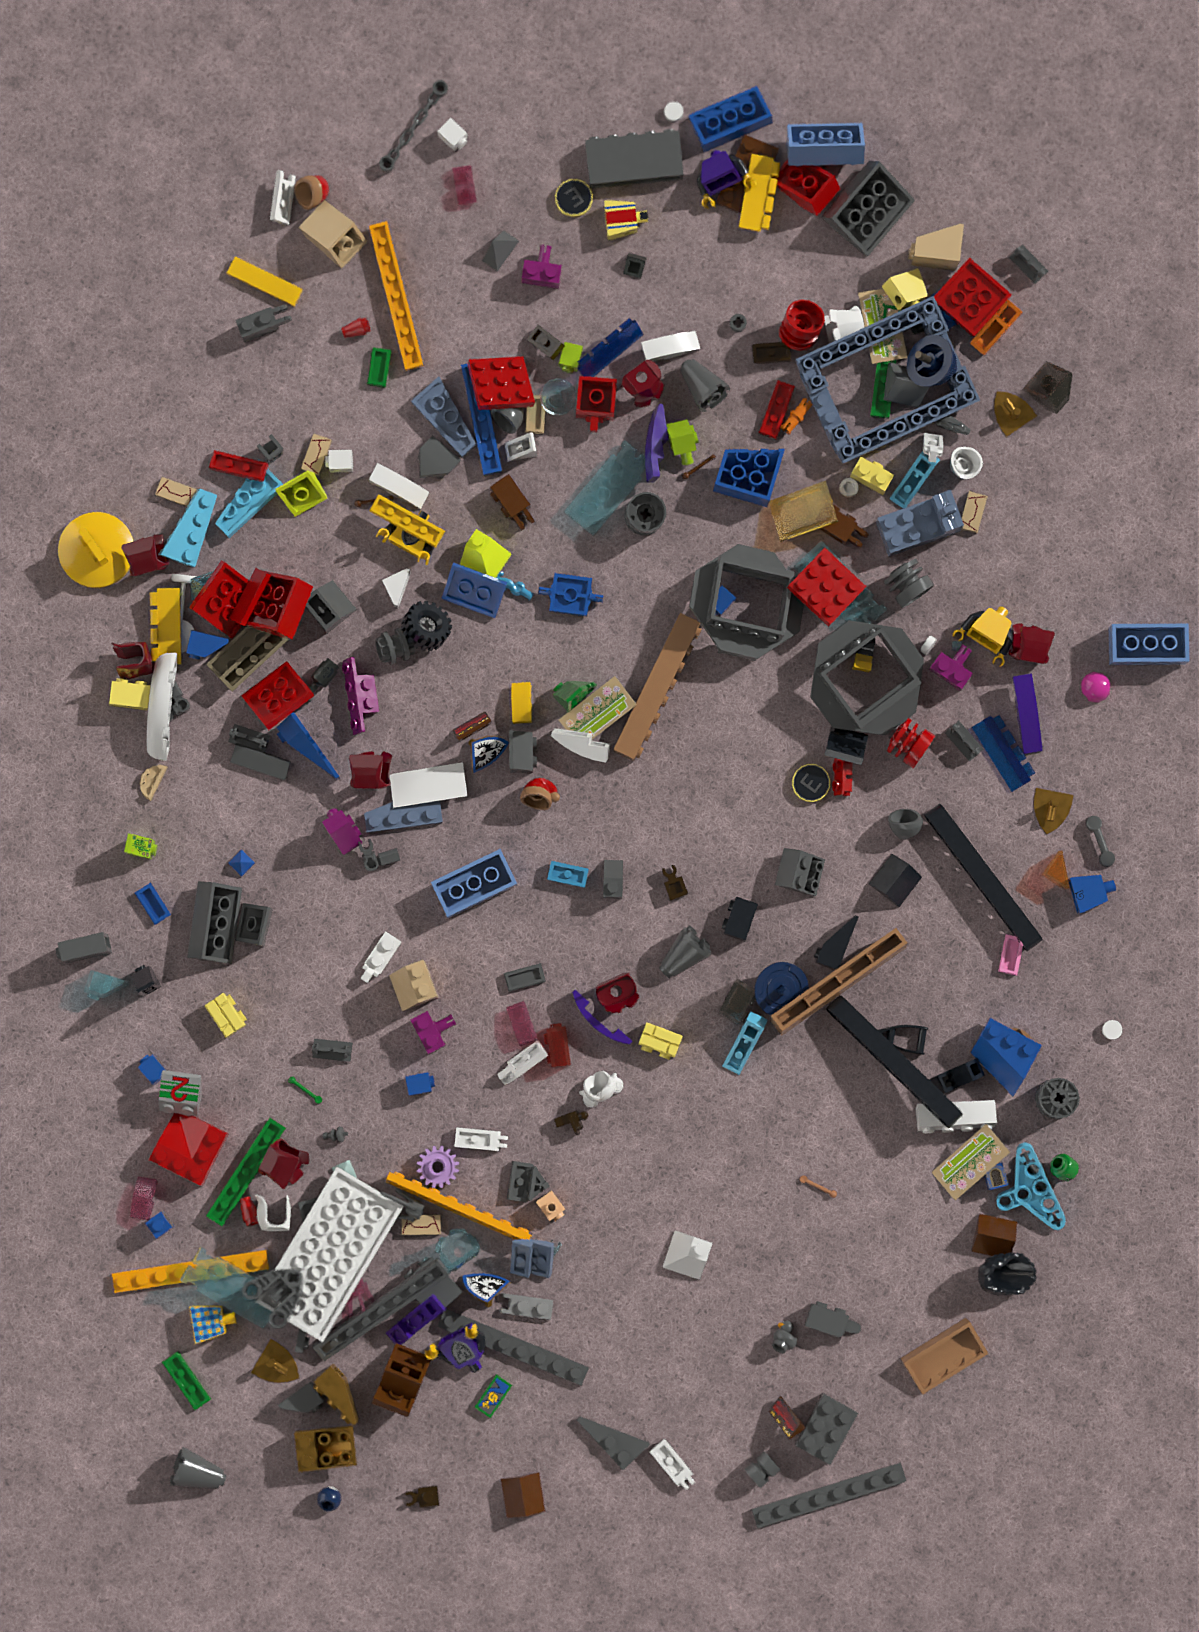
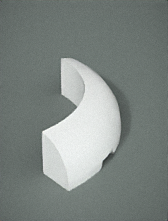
M165 653L156 659L149 694L147 752L153 758L167 761L170 747V727L168 726L172 705V688L177 671V653Z

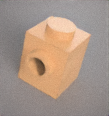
M552 1190L536 1201L549 1221L552 1219L557 1221L564 1216L563 1211L565 1208Z

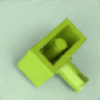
M687 419L666 424L668 441L674 456L681 455L682 465L693 464L692 451L697 450L696 443H699L694 426L690 425Z

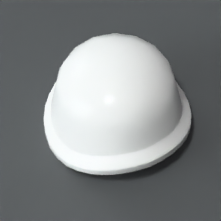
M959 447L953 451L950 468L956 476L961 479H971L980 472L983 460L977 450L969 447Z

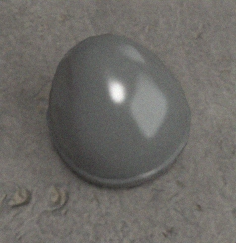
M522 408L491 410L492 417L497 426L509 434L515 433L523 421L524 412Z
M899 809L888 816L892 832L902 840L910 839L917 835L923 824L921 815L912 809Z

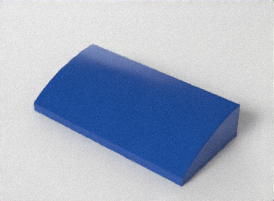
M757 86L688 115L704 152L773 123L772 114Z

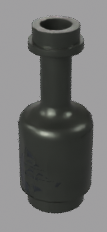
M329 658L322 661L311 675L313 683L309 689L313 694L319 687H327L338 673L339 666Z

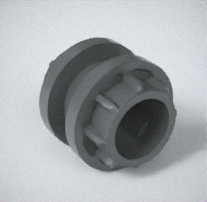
M396 628L394 635L390 636L386 631L381 633V637L376 638V650L381 662H388L392 665L396 664L397 657H401L403 661L410 659L411 655H414L415 648L413 646L415 644L407 642L409 638L405 637L403 634L405 631H401V628Z

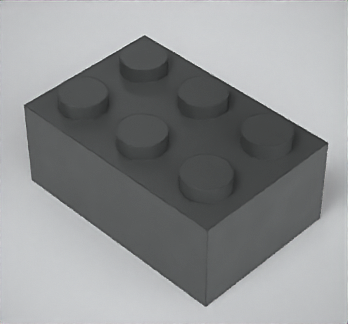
M822 1393L804 1426L805 1429L800 1433L795 1445L831 1465L858 1412Z

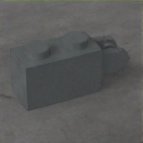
M281 305L273 309L269 307L235 320L244 343L279 329L278 326L290 322L292 318L289 315L277 320L275 319V315L287 311V306Z
M819 1301L816 1304L811 1303L804 1326L836 1337L844 1335L845 1331L859 1334L861 1331V1325L849 1320V1315L845 1314L846 1310L837 1307L831 1310L827 1308L828 1304Z

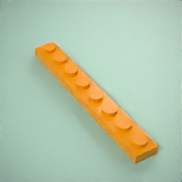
M385 221L369 225L405 371L424 367L388 223Z
M389 1172L386 1178V1183L513 1240L530 1239L532 1236L528 1234V1230L522 1227L517 1229L504 1219H500V1221L494 1219L491 1213L486 1211L481 1213L476 1211L473 1205L458 1203V1199L455 1197L440 1195V1191L437 1189L422 1187L423 1184L419 1181L404 1179L405 1176L401 1173L394 1172L393 1174Z
M267 1250L112 1273L114 1293L267 1270L269 1269Z

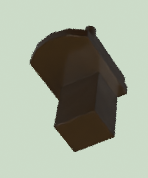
M576 1110L555 1118L554 1122L557 1128L571 1123L574 1133L580 1135V1130L584 1128L581 1121H585L589 1115L586 1111H581L578 1114Z

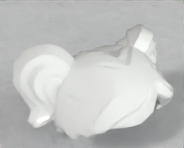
M599 1071L585 1079L583 1084L584 1090L579 1091V1094L583 1095V1102L587 1107H596L598 1102H604L613 1094L620 1093L623 1089V1081L617 1077L616 1073L610 1076L605 1071Z

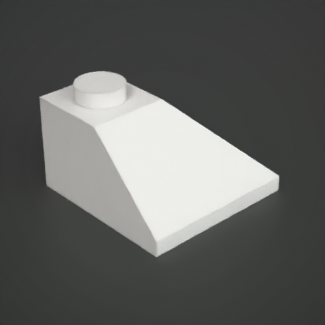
M674 1231L663 1268L700 1280L712 1243Z

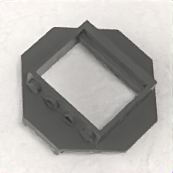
M737 544L695 571L689 608L717 646V653L756 661L800 632L804 603L787 588L793 581L794 571L787 570L775 552ZM722 571L784 585L777 630L715 616Z
M848 620L818 642L810 698L832 728L887 735L916 713L924 658L902 628ZM878 635L908 678L856 716L826 674Z

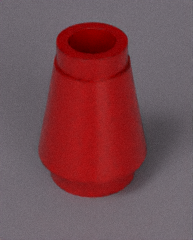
M359 317L341 328L344 338L363 336L371 332L366 317Z
M251 1197L239 1200L243 1223H246L247 1227L258 1224L257 1208Z

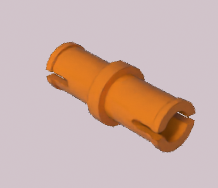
M803 398L796 409L790 412L789 418L781 426V429L784 432L787 430L786 433L789 435L796 425L804 420V415L813 406L810 401L806 402V398Z

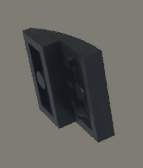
M831 726L825 756L862 765L868 735L851 730L832 728Z

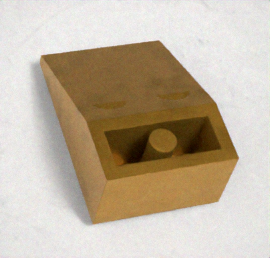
M333 1363L314 1381L316 1384L314 1388L321 1396L325 1394L329 1398L327 1402L334 1410L338 1408L342 1412L341 1417L348 1425L350 1423L355 1425L359 1418L347 1377Z
M353 1426L316 1428L294 1432L298 1472L357 1465Z

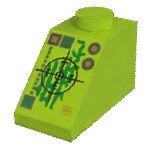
M128 833L124 852L129 856L152 860V856H156L158 845L155 844L153 839Z

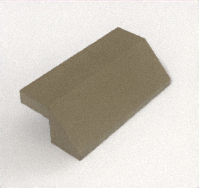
M247 626L206 665L233 692L288 639Z

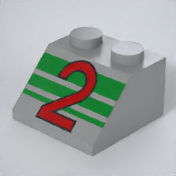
M162 1070L159 1111L186 1116H198L202 1097L201 1075Z

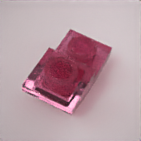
M471 165L452 168L458 205L477 203Z
M525 1001L506 1007L519 1046L537 1041L536 1031Z
M138 1176L131 1203V1218L150 1219L154 1206L153 1197L158 1184L156 1179Z

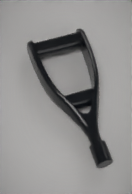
M895 1025L878 1030L881 1034L888 1031L887 1040L898 1050L919 1055L925 1054L924 1046L928 1027ZM896 1028L919 1029L916 1051L894 1045Z

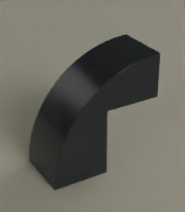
M975 1058L929 1080L945 1094L985 1076L978 1058Z

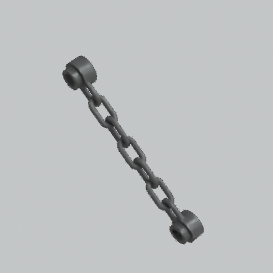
M438 80L433 84V92L428 97V104L424 109L422 108L418 111L413 119V125L401 135L400 143L396 149H392L387 156H383L380 159L379 166L383 172L388 173L394 169V163L400 156L399 151L403 145H407L413 138L417 125H421L425 121L430 107L447 94L448 86L445 81ZM443 87L444 90L442 92H438L437 88ZM434 94L438 96L435 102L434 99H431ZM422 112V114L425 115V116H424L423 119L420 121V120L417 119V118H418V116L420 115V113ZM408 132V135H411V136H410V137L408 138V140L405 142V139H403V137H404V136L406 135V133ZM393 152H394V155H396V157L394 158V160H393L392 157H390ZM386 162L391 164L388 168H385L383 165Z

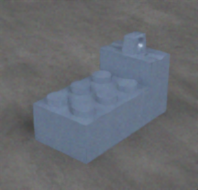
M951 490L934 495L931 499L878 517L876 520L888 557L958 533L964 526Z

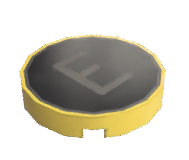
M570 179L558 187L555 202L558 209L564 215L579 217L590 210L592 192L585 182L578 179Z
M807 764L801 766L795 772L792 778V787L799 799L805 802H815L827 795L830 788V778L823 767L816 764Z

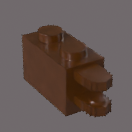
M509 474L490 486L491 493L489 494L493 501L501 504L502 508L500 510L503 515L514 520L520 530L525 529L523 522L518 518L521 514H524L531 524L535 522L528 511L531 508L530 503Z
M826 503L813 522V526L843 545L849 541L859 548L862 547L861 541L851 536L854 531L862 537L867 538L869 536L868 532L857 526L858 523L855 522L856 519L850 514L844 515L840 512V508L832 503L830 505Z

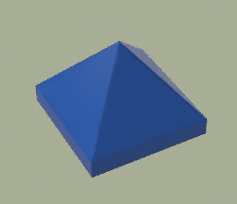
M241 849L228 864L242 877L255 862Z

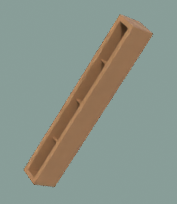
M682 613L679 614L613 752L632 761L636 757L640 758L644 750L641 746L644 740L648 742L652 733L649 729L652 723H657L661 715L658 711L661 706L665 707L669 697L666 694L669 689L673 690L677 682L674 678L677 672L681 673L685 666V662L682 661L685 655H690L694 647L691 643L694 638L698 639L702 631L699 628V621Z
M897 928L893 929L771 1015L770 1021L781 1036L906 949V940Z

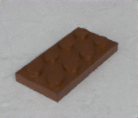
M744 134L736 157L740 158L749 170L751 154L774 158L773 161H775L779 148ZM741 177V181L721 190L716 204L741 214L746 187L744 185V178Z

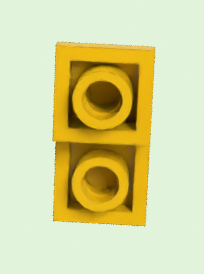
M531 682L511 683L513 724L532 723Z

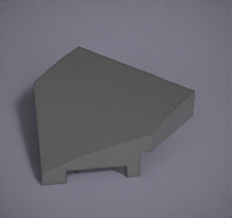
M432 435L419 449L420 478H426V476L444 478L445 475H448L460 463L461 459Z
M512 1161L507 1192L508 1200L528 1202L550 1187L536 1166L531 1163Z

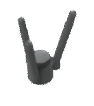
M399 1189L395 1191L410 1201L409 1203L385 1192H380V1195L406 1206L405 1213L408 1215L399 1214L397 1219H406L414 1222L415 1219L419 1220L425 1207L421 1204L422 1202L413 1199Z

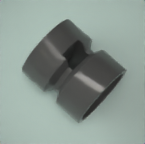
M765 1451L756 1458V1463L751 1462L744 1469L760 1488L769 1481L768 1477H774L781 1471Z

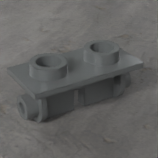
M1024 245L1019 246L1009 257L1034 284L1049 272Z
M957 721L945 732L946 736L969 762L984 750L960 721Z
M234 724L230 730L228 742L238 743L265 752L271 736Z
M314 1039L312 1058L351 1062L353 1043Z

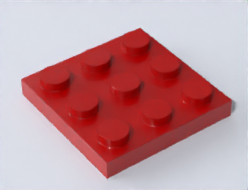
M969 257L937 292L934 298L938 307L974 338L1009 300L1012 294Z
M523 356L468 360L467 365L478 410L534 407L535 400Z
M826 548L787 586L828 627L867 587Z
M221 560L189 608L227 637L233 639L242 625L229 618L249 580Z
M286 661L244 693L242 698L265 727L270 730L315 695Z

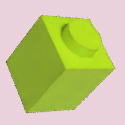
M564 342L565 347L561 353L559 367L567 373L577 372L583 346Z

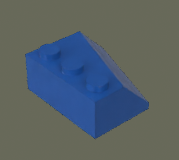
M785 448L778 450L725 449L713 492L768 507Z
M988 1018L970 1053L975 1058H978L983 1067L1013 1097L1024 1081L1042 1045L994 1019Z

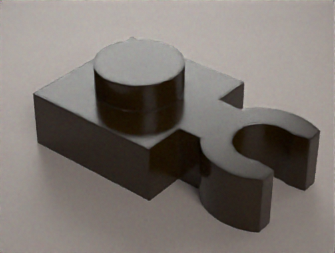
M671 865L673 869L671 874H667L665 868L662 869L663 876L668 878V881L664 882V886L670 901L688 895L682 876L676 878L677 869L675 865Z
M437 1485L418 1487V1493L413 1491L405 1492V1495L413 1497V1501L407 1502L406 1506H413L416 1502H419L420 1508L440 1505Z

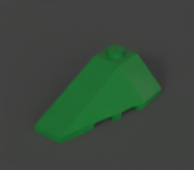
M566 681L564 684L561 682L553 689L555 691L553 697L567 712H570L597 685L594 682Z

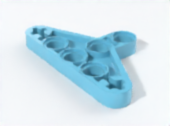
M1029 1143L1019 1144L1016 1149L1015 1186L998 1194L996 1199L999 1209L1007 1211L1023 1205L1054 1230H1060L1065 1226L1066 1218L1040 1161ZM1024 1148H1025L1026 1151L1029 1150V1152H1028V1157H1029V1159H1030L1029 1161H1027V1159H1026V1157H1025L1024 1154H1021V1153H1022V1149H1024ZM1030 1165H1036L1039 1170L1037 1173L1031 1174L1027 1168ZM1038 1182H1044L1047 1187L1045 1190L1039 1191L1035 1188V1185ZM1025 1189L1029 1195L1026 1198H1020L1017 1194L1018 1191ZM1006 1196L1010 1198L1011 1202L1008 1205H1002L1000 1199ZM1046 1199H1052L1054 1205L1047 1208L1043 1205V1202ZM1054 1211H1055V1214H1056L1057 1218L1060 1219V1223H1059V1224H1057L1056 1222H1053V1221H1054V1217H1053L1052 1212H1054Z

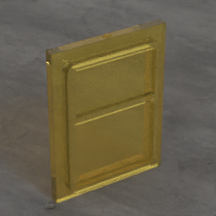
M826 481L769 501L780 542L838 522Z

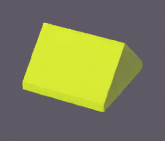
M308 470L275 489L295 517L327 499V495L315 473Z

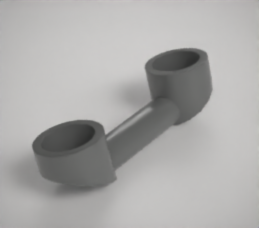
M1090 816L1086 819L1085 825L1088 830L1090 829V831L1094 832L1102 853L1099 856V863L1103 867H1110L1115 861V856L1108 850L1101 832L1102 821L1097 816Z

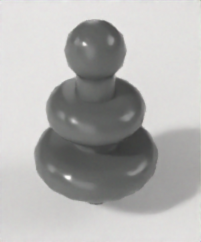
M339 1126L337 1131L332 1129L330 1133H323L322 1137L324 1139L331 1138L332 1141L338 1139L339 1142H343L345 1136H348V1132H344L343 1127Z

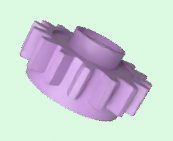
M433 1146L432 1152L426 1149L427 1155L421 1154L420 1157L423 1160L422 1162H417L418 1165H421L417 1172H422L423 1174L420 1180L426 1178L425 1184L428 1185L431 1182L433 1188L437 1184H439L440 1188H443L444 1182L450 1185L449 1179L455 1180L456 1177L453 1174L454 1172H459L455 1168V1165H458L459 1162H454L453 1160L456 1155L450 1156L451 1150L448 1149L445 1152L443 1146L439 1150ZM436 1161H440L443 1164V1170L440 1173L433 1170V1164Z

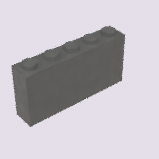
M666 129L659 133L647 131L645 134L628 133L626 136L609 135L607 138L594 136L588 138L589 140H585L590 189L683 180L684 172L679 131Z

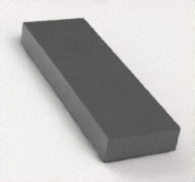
M238 743L235 744L230 761L231 763L282 780L286 779L291 763L289 760Z

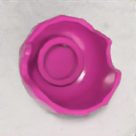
M1091 672L1083 678L1081 690L1088 701L1099 703L1106 700L1110 694V682L1103 673Z

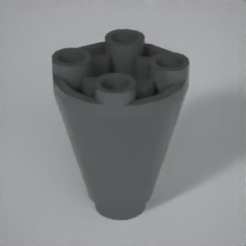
M690 925L681 930L661 962L662 965L659 968L668 978L678 975L711 955L710 944L704 938L700 940L696 936V930Z

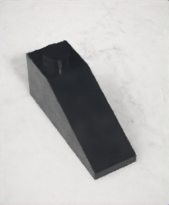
M855 915L830 937L821 948L817 947L814 958H817L815 963L832 970H837L840 967L859 916Z
M142 965L134 970L136 973L132 975V979L138 994L146 996L162 987L150 966Z

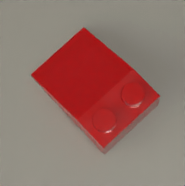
M788 159L780 167L778 177H772L777 179L776 187L815 216L819 215L841 189L833 174L814 165H788Z

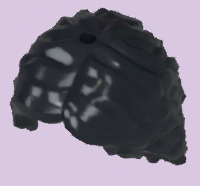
M1001 1253L986 1258L985 1262L980 1265L978 1281L981 1288L992 1295L1025 1294V1291L1029 1290L1030 1286L1036 1282L1037 1270L1034 1268V1263L1028 1257H1025L1023 1253Z

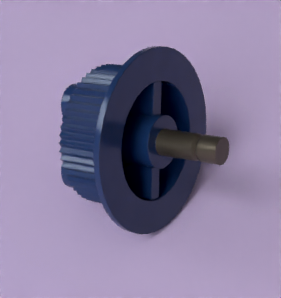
M929 335L920 339L911 349L907 359V372L910 379L919 386H939L950 380L951 376L956 373L957 358L950 343L944 337Z

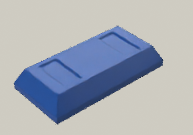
M151 883L135 892L154 925L171 915Z

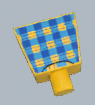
M194 1305L189 1307L195 1344L227 1333L226 1325L237 1323L236 1313H224L223 1306Z

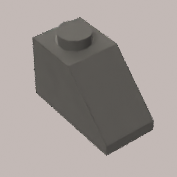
M604 860L603 898L622 899L623 860Z
M311 1381L278 1404L281 1409L304 1413L312 1411L315 1413L323 1407L321 1403L324 1399L316 1391Z

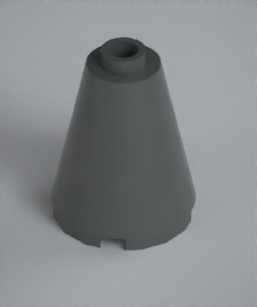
M688 359L681 365L680 372L701 412H706L705 408L709 406L713 409L727 397L726 391L727 389L730 391L729 385L698 361Z
M182 1447L173 1466L175 1476L171 1475L170 1485L218 1489L224 1485L227 1475L224 1474L222 1468L191 1450Z

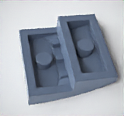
M532 1239L513 1240L510 1273L529 1278L530 1274L550 1278L552 1275L554 1243Z

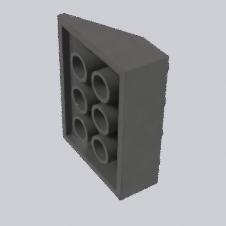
M869 160L824 213L822 218L838 234L868 257L915 199L880 161Z

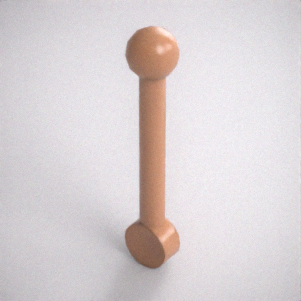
M804 1175L800 1177L801 1183H808L828 1193L831 1198L837 1196L835 1190L830 1191L808 1180Z

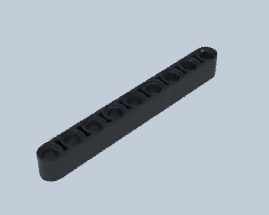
M939 803L924 814L926 820L1011 933L1017 936V940L1023 943V948L1028 952L1043 939L946 809Z
M839 995L826 1007L827 1012L944 1126L950 1129L963 1116L960 1109L843 996Z

